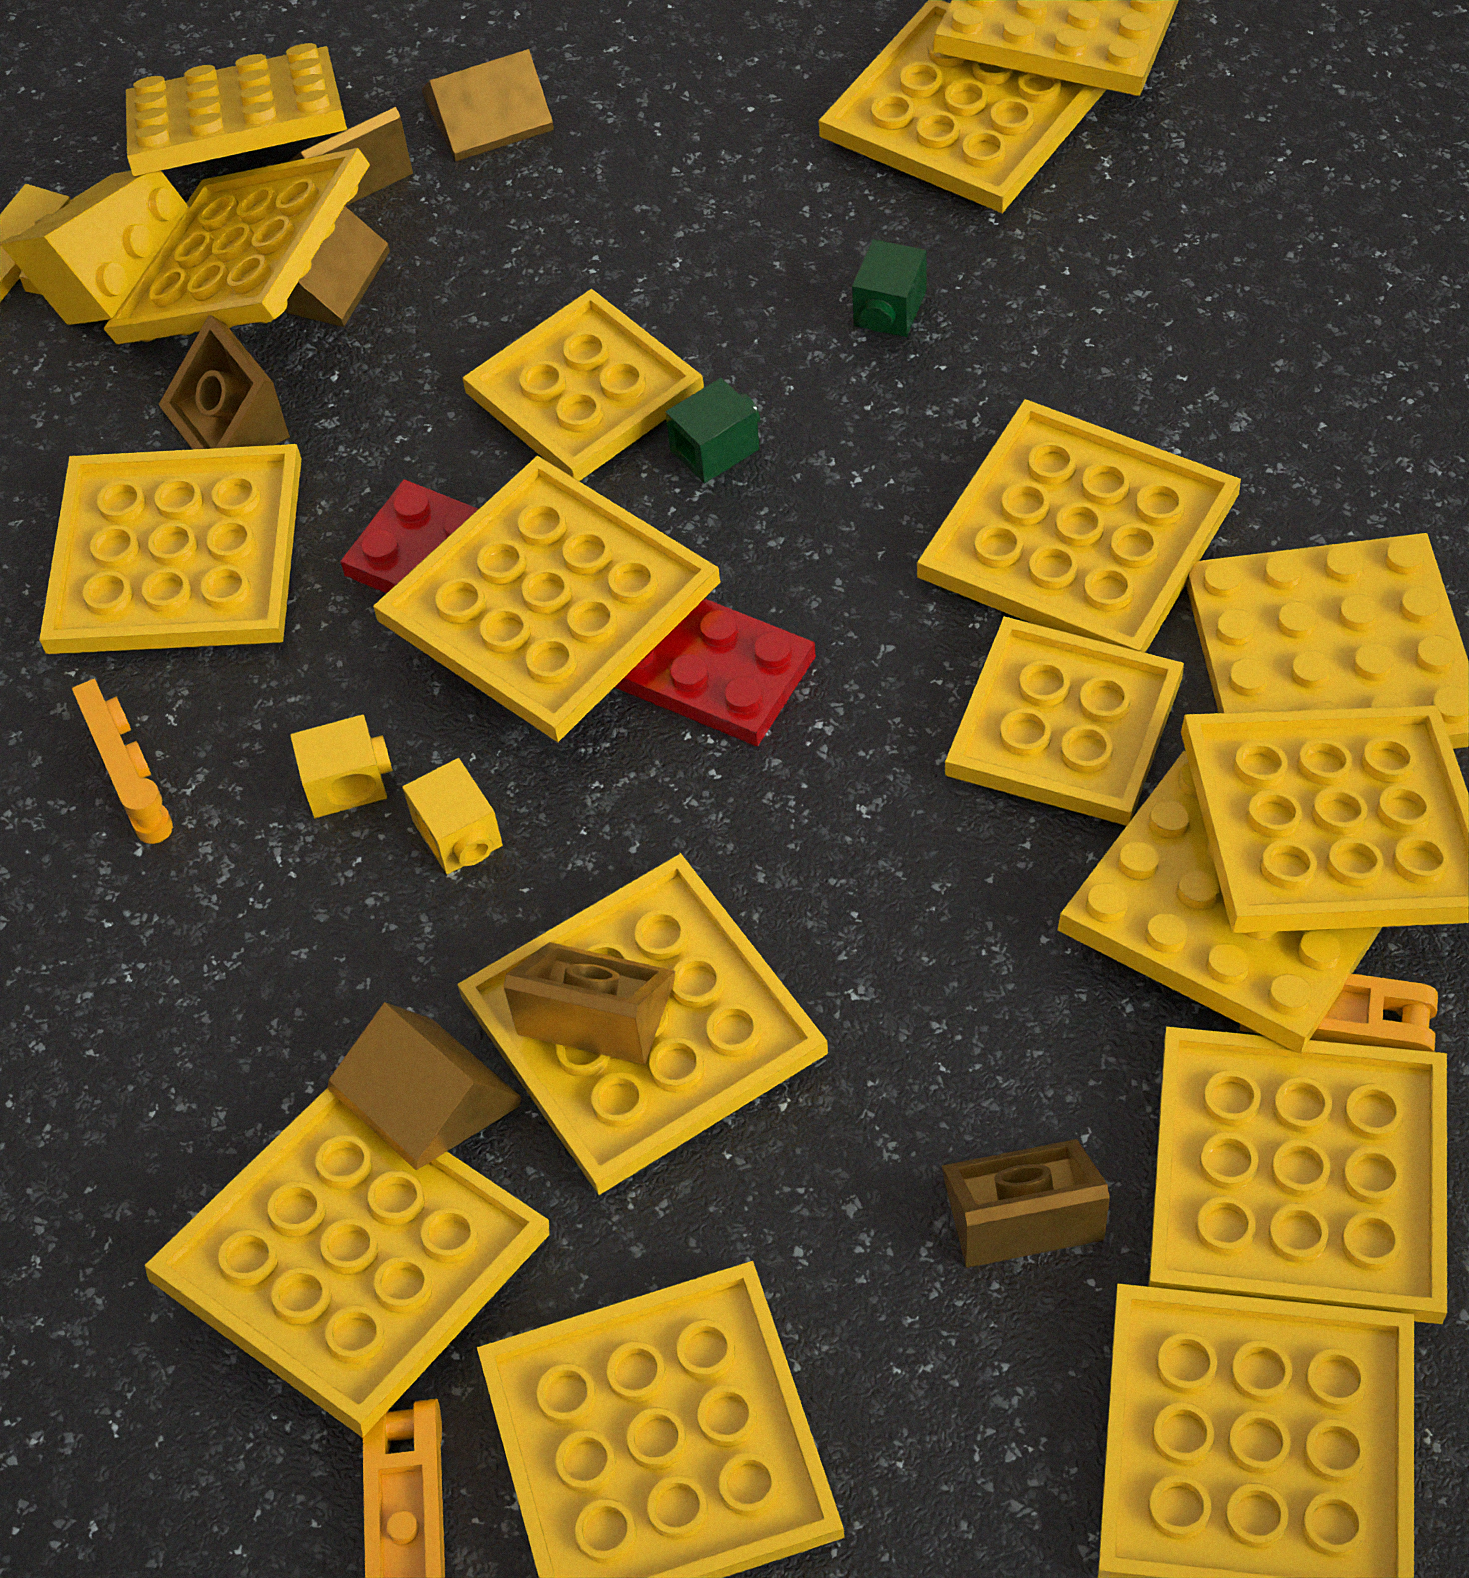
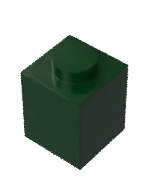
M875 239L872 240L852 285L854 326L876 332L908 336L927 291L926 250Z
M719 378L665 411L670 450L704 484L760 449L757 424L760 422V414L755 403L747 394H738L722 378Z

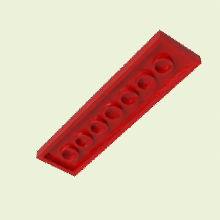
M403 479L340 561L344 576L388 593L469 519L478 508ZM704 598L614 688L758 747L815 659V642Z

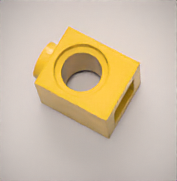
M364 714L290 734L302 785L314 819L387 799L381 774L393 771L383 735L371 738Z
M459 758L402 786L413 823L447 875L463 866H472L483 861L492 851L503 846L495 812Z

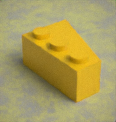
M132 171L113 173L69 200L70 204L54 214L43 216L35 221L36 225L20 235L11 236L0 243L67 325L112 319L189 206L162 171L134 177Z

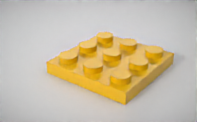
M592 288L462 377L467 395L547 462L578 481H581L666 419L665 411L704 388L703 376Z
M1004 616L945 760V776L1127 826L1133 818L1181 683L1184 663Z

